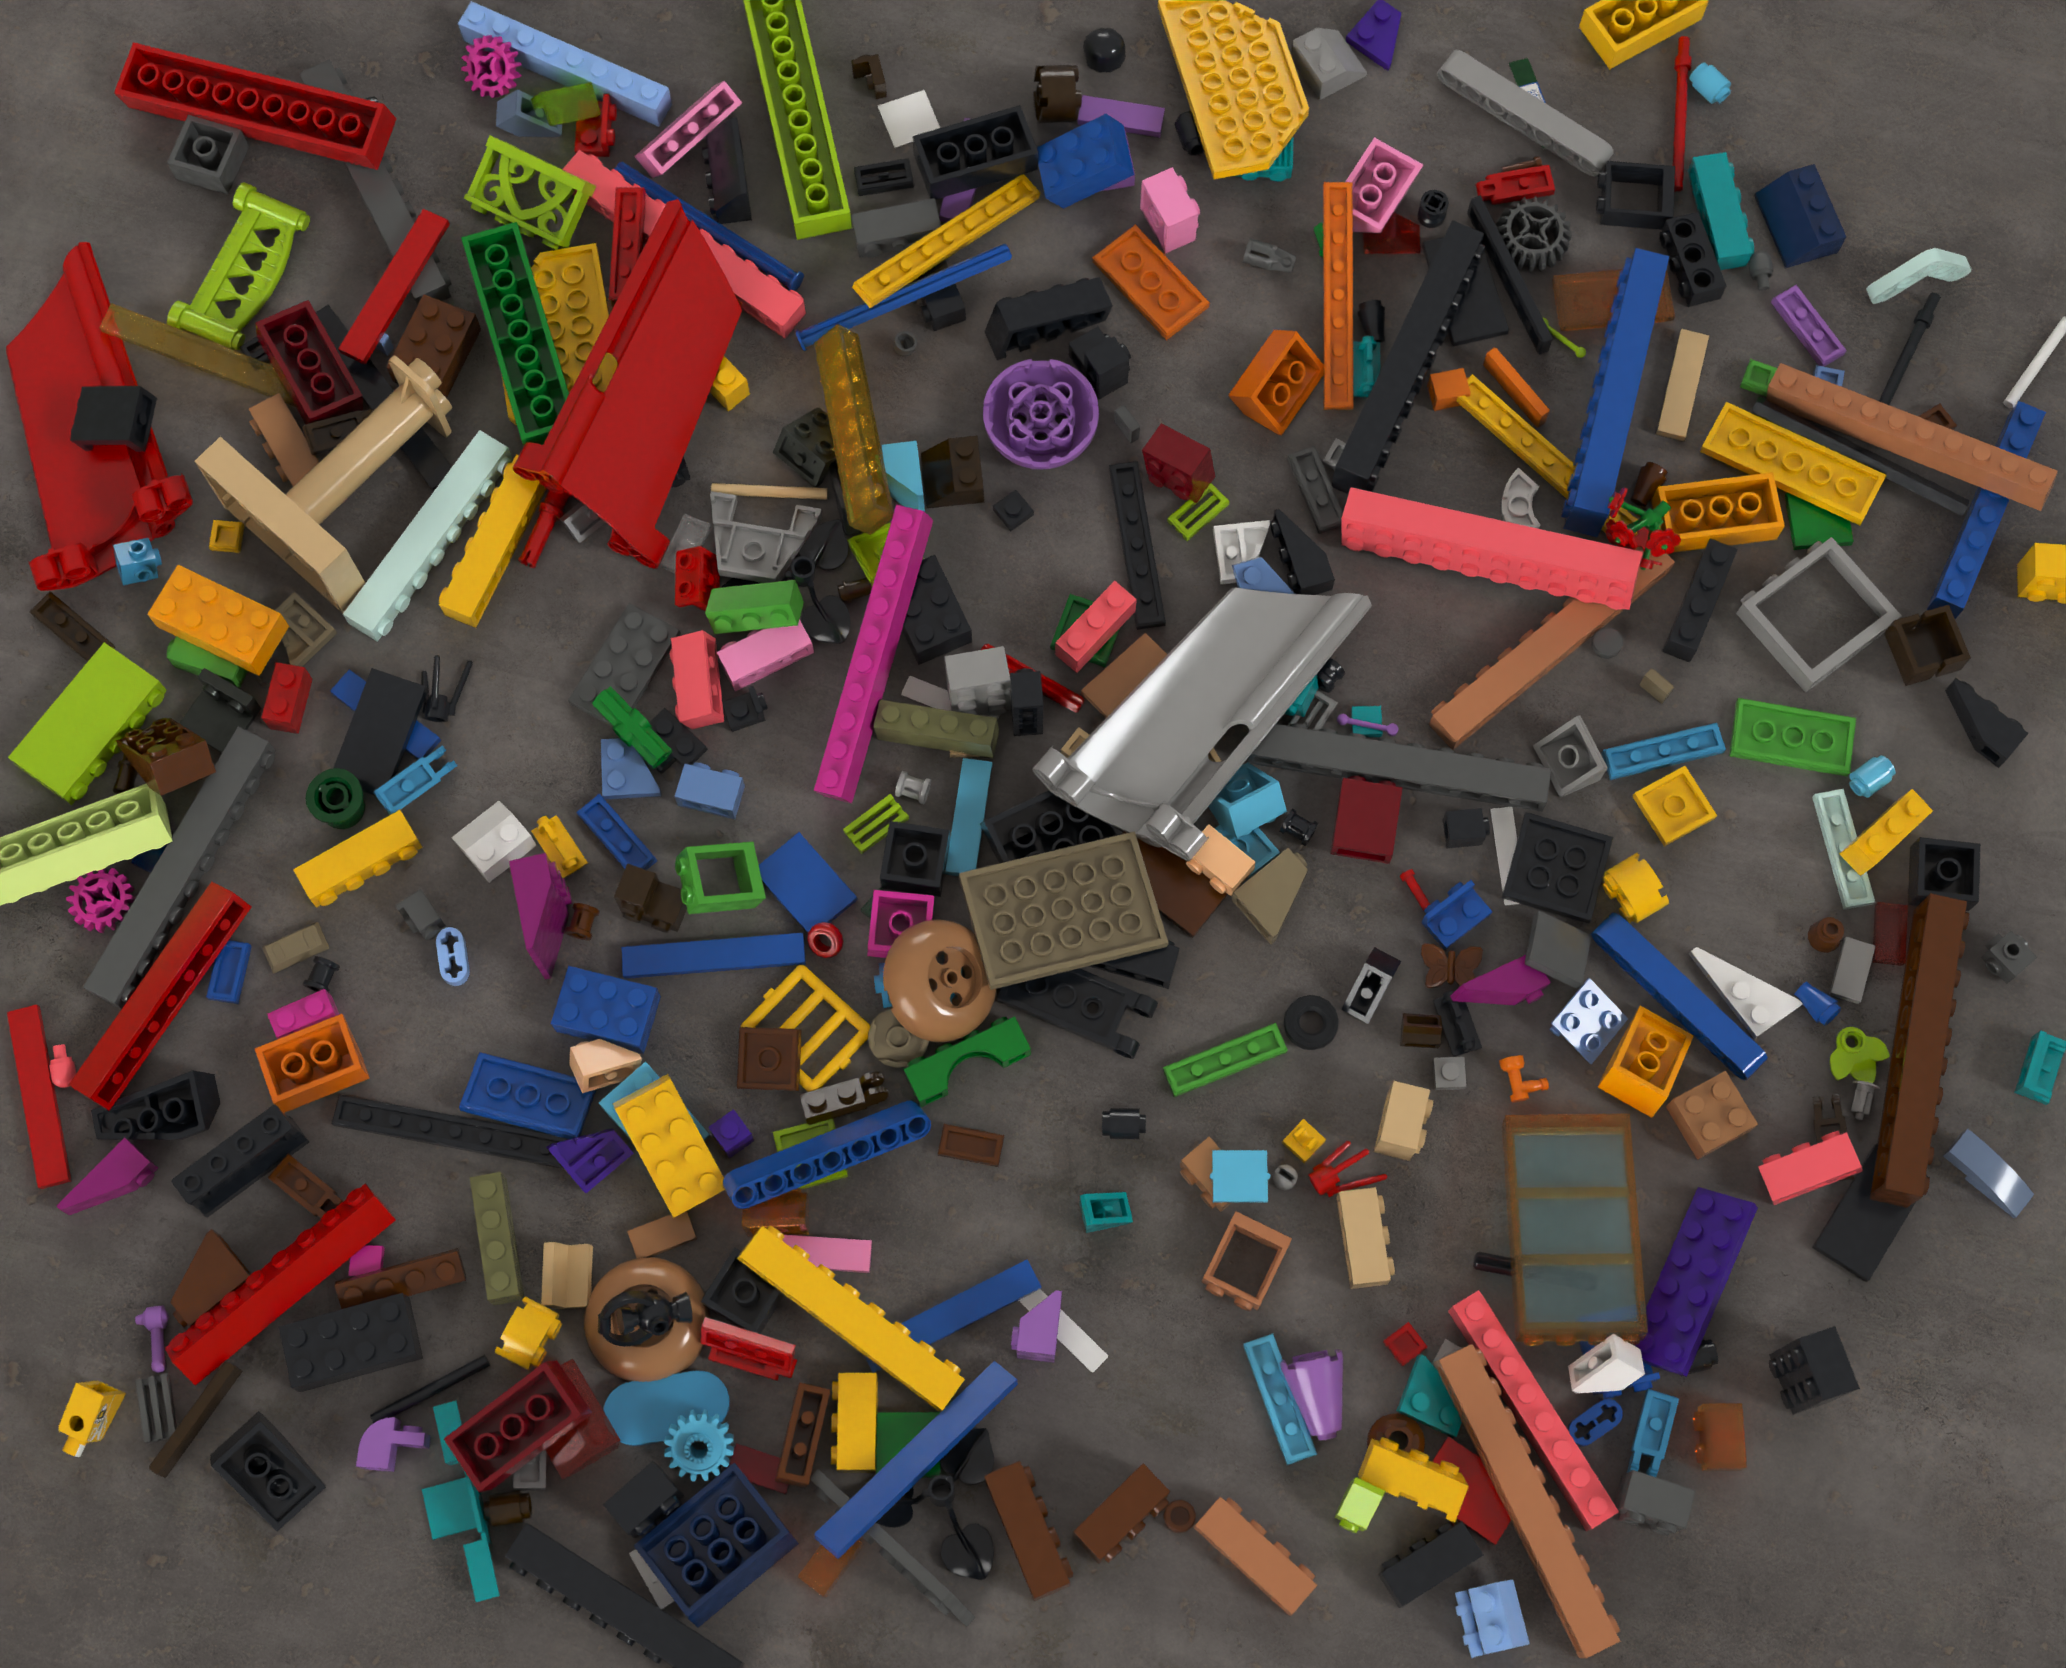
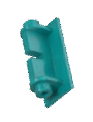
M1364 336L1362 342L1353 341V397H1369L1380 374V342L1374 341L1373 336Z

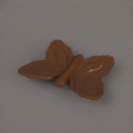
M1424 943L1421 946V956L1424 964L1430 968L1426 975L1425 985L1427 988L1432 989L1441 986L1447 980L1449 985H1452L1455 981L1461 986L1475 979L1473 970L1479 966L1482 960L1483 949L1477 946H1470L1460 951L1455 959V951H1449L1447 958L1444 950L1437 945Z

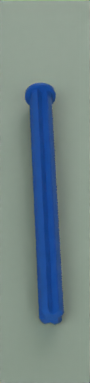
M619 162L614 168L631 185L637 184L646 190L647 196L653 200L659 199L666 204L669 201L678 199L689 221L693 220L699 230L704 229L715 241L721 245H728L737 255L752 261L760 270L774 276L779 282L788 287V291H796L801 285L804 273H797L626 163Z
M1007 244L999 245L906 285L872 308L864 303L802 331L796 329L795 332L802 349L806 351L810 345L1011 260L1012 254Z

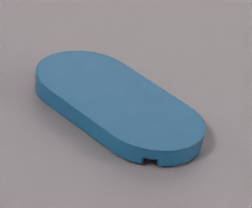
M700 1370L673 1374L667 1378L650 1382L630 1381L621 1384L609 1394L604 1404L603 1420L609 1434L621 1443L629 1446L664 1442L665 1436L671 1435L668 1431L670 1424L678 1426V1416L682 1415L687 1418L690 1415V1410H694L696 1414H702L705 1409L708 1415L712 1417L719 1414V1422L722 1423L730 1409V1396L726 1386L717 1376Z

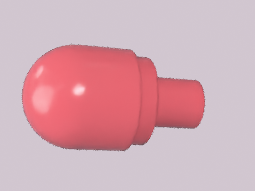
M65 1044L53 1046L54 1059L50 1060L49 1065L51 1080L57 1087H70L69 1083L76 1075L75 1062L72 1057H67Z

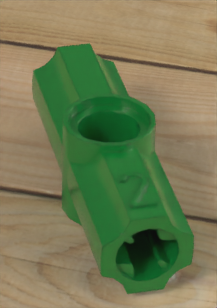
M611 686L604 689L592 702L593 707L613 726L612 729L628 747L632 746L653 769L666 761L672 753V749L651 729L652 726L649 721L636 708L632 709Z

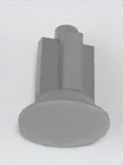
M1853 1081L1852 1083L1857 1085L1851 1111L1856 1112L1855 1118L1857 1120H1863L1864 1114L1870 1115L1875 1089L1880 1090V1087L1865 1081Z

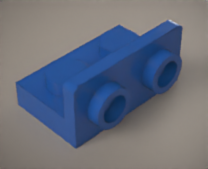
M1472 880L1465 885L1462 882L1457 883L1447 892L1448 898L1441 903L1439 900H1435L1424 910L1426 915L1421 923L1444 951L1492 914L1491 909L1473 889L1475 884Z

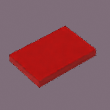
M1448 1436L1431 1462L1440 1465L1441 1461H1446L1458 1466V1472L1462 1473L1469 1486L1456 1520L1459 1522L1463 1521L1466 1527L1491 1544L1496 1545L1510 1523L1511 1518L1481 1458Z

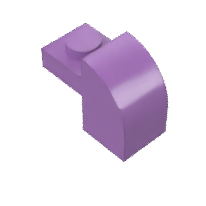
M395 1417L378 1420L364 1432L360 1440L356 1467L366 1470L394 1472L398 1446L429 1449L431 1436L422 1433L423 1428L416 1426H403V1431H400L401 1420Z

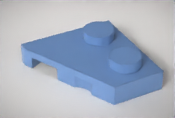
M1262 557L1232 565L1238 588L1295 594Z
M620 738L601 739L602 797L605 800L661 796L660 788L643 758L632 746L628 747Z

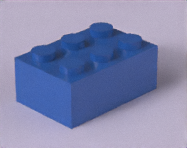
M1108 114L1093 119L1037 147L1038 164L1045 198L1063 209L1134 175L1124 125Z
M568 966L551 1025L559 1033L590 1041L602 1039L625 1049L644 1054L661 995L656 987Z

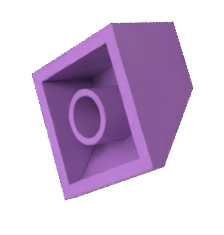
M1054 1291L1020 1318L1019 1327L1013 1326L1011 1350H1017V1359L1054 1363L1062 1291Z

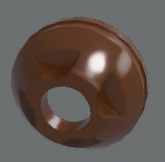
M1395 1413L1382 1416L1375 1421L1368 1432L1367 1449L1371 1439L1380 1441L1381 1437L1389 1439L1391 1433L1398 1431L1405 1434L1407 1438V1446L1403 1451L1410 1453L1411 1449H1415L1424 1453L1425 1439L1422 1429L1412 1418L1403 1414Z

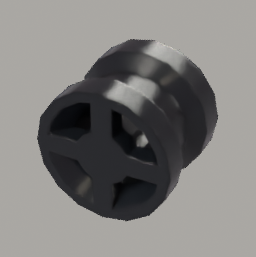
M1329 658L1316 674L1319 689L1330 693L1335 687L1334 683L1336 680L1342 679L1345 675L1341 665L1332 658Z

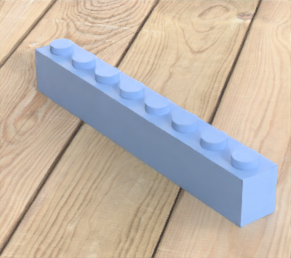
M472 1L458 22L465 42L474 45L473 40L475 38L483 39V36L492 35V37L501 36L502 44L505 42L512 43L509 50L511 52H518L514 59L515 62H521L522 67L599 101H603V94H609L611 103L616 104L617 109L660 127L672 106L668 87ZM486 48L484 50L493 52L495 49Z

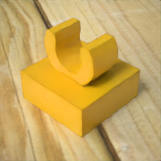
M1303 1119L1287 1135L1282 1144L1305 1164L1325 1143L1326 1139Z

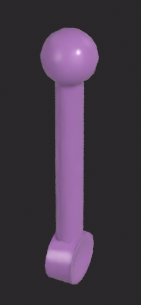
M1340 714L1337 717V722L1340 725L1352 724L1385 731L1389 736H1396L1399 730L1398 726L1394 723L1386 726L1348 718L1346 714Z

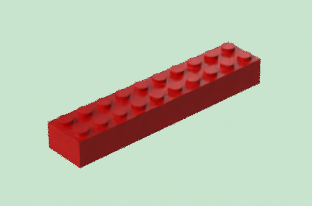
M134 42L114 91V94L127 107L184 122L189 114L240 129L244 137L378 170L397 119L387 106L382 103Z

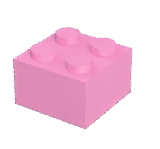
M1173 167L1142 180L1140 209L1165 254L1195 241L1196 231L1199 228V206L1194 198H1189L1186 192L1187 185L1181 175L1177 176Z

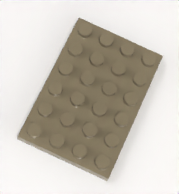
M1135 831L959 873V881L990 990L1168 946V939Z

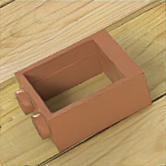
M1235 1211L1201 1283L1207 1285L1205 1290L1213 1295L1222 1297L1225 1294L1235 1299L1234 1304L1246 1311H1251L1252 1308L1258 1310L1292 1238ZM1235 1231L1277 1251L1256 1297L1213 1277Z

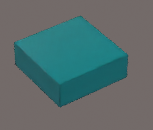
M1351 706V718L1382 725L1381 706ZM1351 724L1352 733L1362 734L1366 738L1382 737L1383 735L1381 730Z

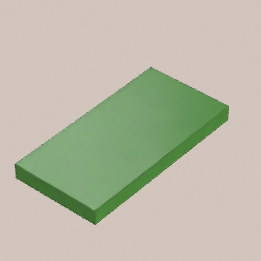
M1738 698L1735 704L1729 756L1848 777L1851 770L1856 718Z

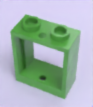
M754 842L689 846L676 857L675 870L681 879L682 902L686 904L688 914L753 909L766 899ZM733 857L740 893L704 896L696 860Z

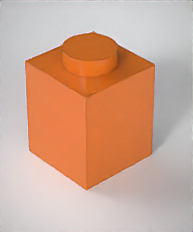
M1464 368L1430 374L1427 388L1434 411L1461 406L1457 402V398L1463 395L1466 397L1471 395L1467 381L1469 377L1466 378Z

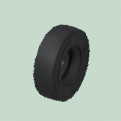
M1307 995L1299 997L1290 1004L1284 1016V1028L1287 1037L1293 1044L1302 1049L1316 1050L1324 1048L1332 1042L1338 1031L1339 1019L1336 1009L1328 1000L1320 996ZM1309 1011L1319 1014L1323 1021L1322 1029L1314 1034L1303 1031L1299 1023L1300 1017Z

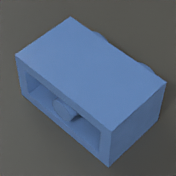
M703 763L684 764L675 793L677 805L735 819L745 788L743 778L731 770H722V772L711 770L708 765Z

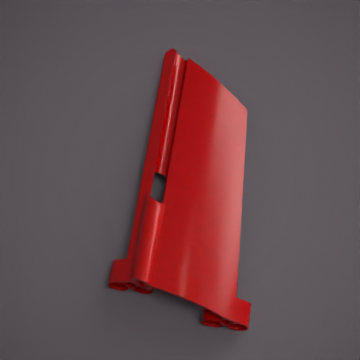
M678 199L666 203L544 444L526 442L513 466V471L524 479L530 481L537 480L543 487L555 493L562 494L564 490L570 493L612 527L611 537L607 545L613 551L624 556H634L639 563L653 569L658 568L670 544V540L656 530L655 525L742 313L739 302L717 259L694 221L690 222L685 215L682 204ZM606 353H610L617 360L618 367L605 392H601L595 387L592 380Z
M79 242L77 246L70 250L63 262L62 269L64 273L54 290L31 321L6 346L8 363L51 545L48 553L38 556L29 562L36 587L41 591L73 588L116 567L113 545L148 537L151 542L155 538L167 535L175 527L174 520L193 504L185 476L182 473L181 476H168L152 426L146 452H136L127 445H93L92 451H85L70 441L82 387L138 386L89 242Z

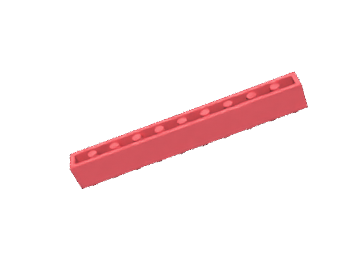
M581 150L562 169L596 186L593 195L589 196L586 204L612 222H614L616 187H640L637 184L631 185L625 181L618 171L607 169L596 156L592 154L587 155ZM647 194L645 198L643 230L644 244H646L666 205L659 199L653 200ZM700 229L699 231L723 270L741 309L786 339L806 314L803 297L794 290L788 291L781 286V283L770 274L766 276L759 271L752 261L748 259L742 260L736 256L731 247L726 244L720 245L714 241L707 231Z

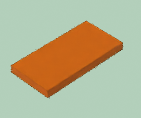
M1136 224L1092 257V262L1166 341L1210 306V302Z

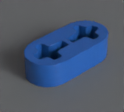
M1604 1399L1568 1424L1567 1430L1578 1447H1585L1621 1422L1623 1417L1622 1408L1616 1401ZM1602 1406L1606 1409L1612 1408L1615 1413L1612 1414L1613 1422L1609 1419H1605L1601 1423L1597 1422L1595 1418L1603 1413ZM1588 1423L1593 1425L1594 1428L1586 1433L1587 1440L1583 1437L1577 1438L1574 1433L1577 1432L1576 1424L1580 1427H1584Z

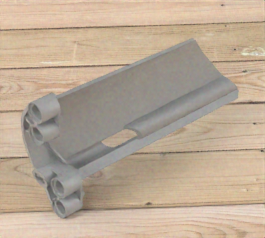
M1237 587L1231 588L1068 758L1055 750L1052 745L1033 767V772L1050 792L1073 806L1127 833L1135 831L1136 837L1141 841L1155 847L1162 846L1182 859L1191 861L1209 839L1194 823L1372 607L1368 595L1364 596L1355 593H1338L1332 596L1302 595ZM1236 724L1248 726V734L1226 760L1213 762L1208 758L1209 752L1231 726Z

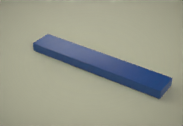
M803 933L621 947L624 979L806 964Z
M1027 1259L901 1324L911 1331L909 1337L915 1342L919 1343L922 1340L932 1345L1042 1289ZM865 1356L873 1373L883 1370Z

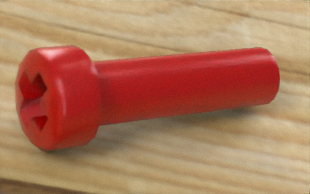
M1409 869L1403 872L1400 878L1402 882L1405 881L1424 911L1430 905V902L1414 878L1415 873L1413 869Z

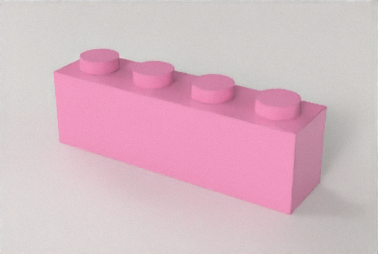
M725 81L714 85L634 157L652 178L662 175L742 104L741 100Z

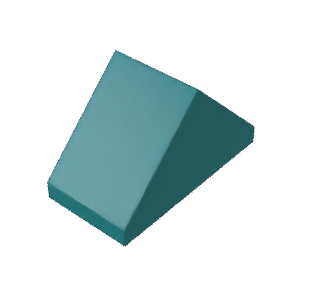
M1126 1192L1080 1195L1079 1205L1086 1233L1133 1222Z

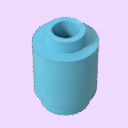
M1703 62L1689 77V80L1693 82L1692 86L1711 104L1723 102L1731 93L1729 89L1731 82L1713 65Z
M1885 756L1872 757L1850 774L1849 785L1856 795L1869 798L1892 781V776L1896 774V770Z

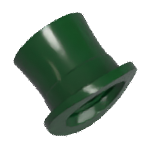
M340 768L328 769L318 774L308 786L305 797L306 805L310 813L317 820L327 823L336 829H348L355 826L362 819L365 812L363 790L358 779L351 772Z

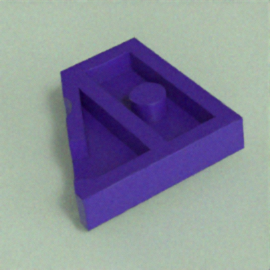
M1377 0L1347 34L1345 41L1389 71L1402 13L1384 0Z
M613 1128L553 1143L546 1147L585 1194L633 1154L632 1150Z

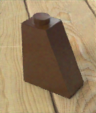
M213 1229L205 1235L170 1301L176 1309L172 1313L173 1316L184 1328L187 1325L191 1327L200 1315L212 1310L227 1293L235 1291L246 1282V1279L251 1274L222 1236Z

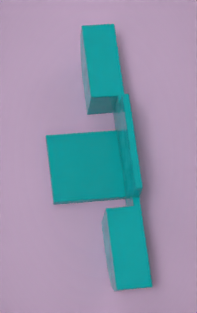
M452 1401L433 1407L444 1460L450 1466L459 1462L444 1441V1438L462 1425L457 1401ZM465 1472V1478L422 1489L433 1540L477 1528L478 1533H481L482 1540L463 1545L475 1602H480L500 1596L489 1549V1544H492L488 1522L484 1516L482 1495Z

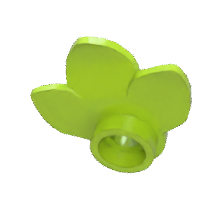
M1846 1027L1836 1037L1837 1048L1831 1054L1829 1063L1831 1072L1836 1080H1841L1850 1074L1857 1081L1874 1083L1877 1071L1876 1062L1889 1058L1890 1054L1886 1045L1880 1039L1866 1036L1859 1028ZM1847 1038H1852L1855 1041L1856 1045L1854 1048L1847 1045Z

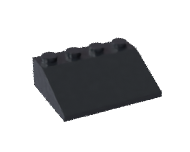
M1050 790L980 823L999 863L1122 835L1120 829L1073 806L1050 792Z

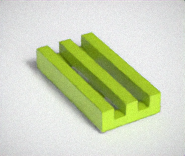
M1212 483L1205 490L1200 500L1209 492L1213 495L1184 521L1179 522L1178 519L1197 504L1191 499L1167 518V522L1173 525L1175 530L1181 533L1186 541L1191 539L1229 505L1230 501ZM1217 500L1220 501L1192 527L1186 528Z
M890 793L846 826L843 832L859 852L863 854L887 836L889 824L861 844L859 840L895 813L899 816L893 820L894 822L904 823L909 819V815L902 810L900 804L894 800ZM889 805L891 806L890 809H888L886 812H884L882 815H880L878 818H876L874 821H872L858 833H856L855 835L853 834L854 831L859 829L861 826H863L865 823H867L869 820H871L873 817H875Z

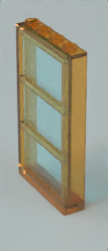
M1630 1114L1505 1115L1502 1123L1516 1342H1524L1527 1346H1539L1544 1344V1341H1556L1557 1345L1570 1346L1574 1345L1576 1341H1588L1589 1345L1597 1346L1599 1343L1605 1342L1606 1338L1615 1334L1622 1338L1624 1342H1629L1632 1345L1639 1344L1647 1335L1648 1328Z

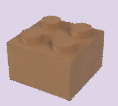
M1726 1071L1672 1099L1666 1106L1697 1160L1749 1133L1758 1125Z

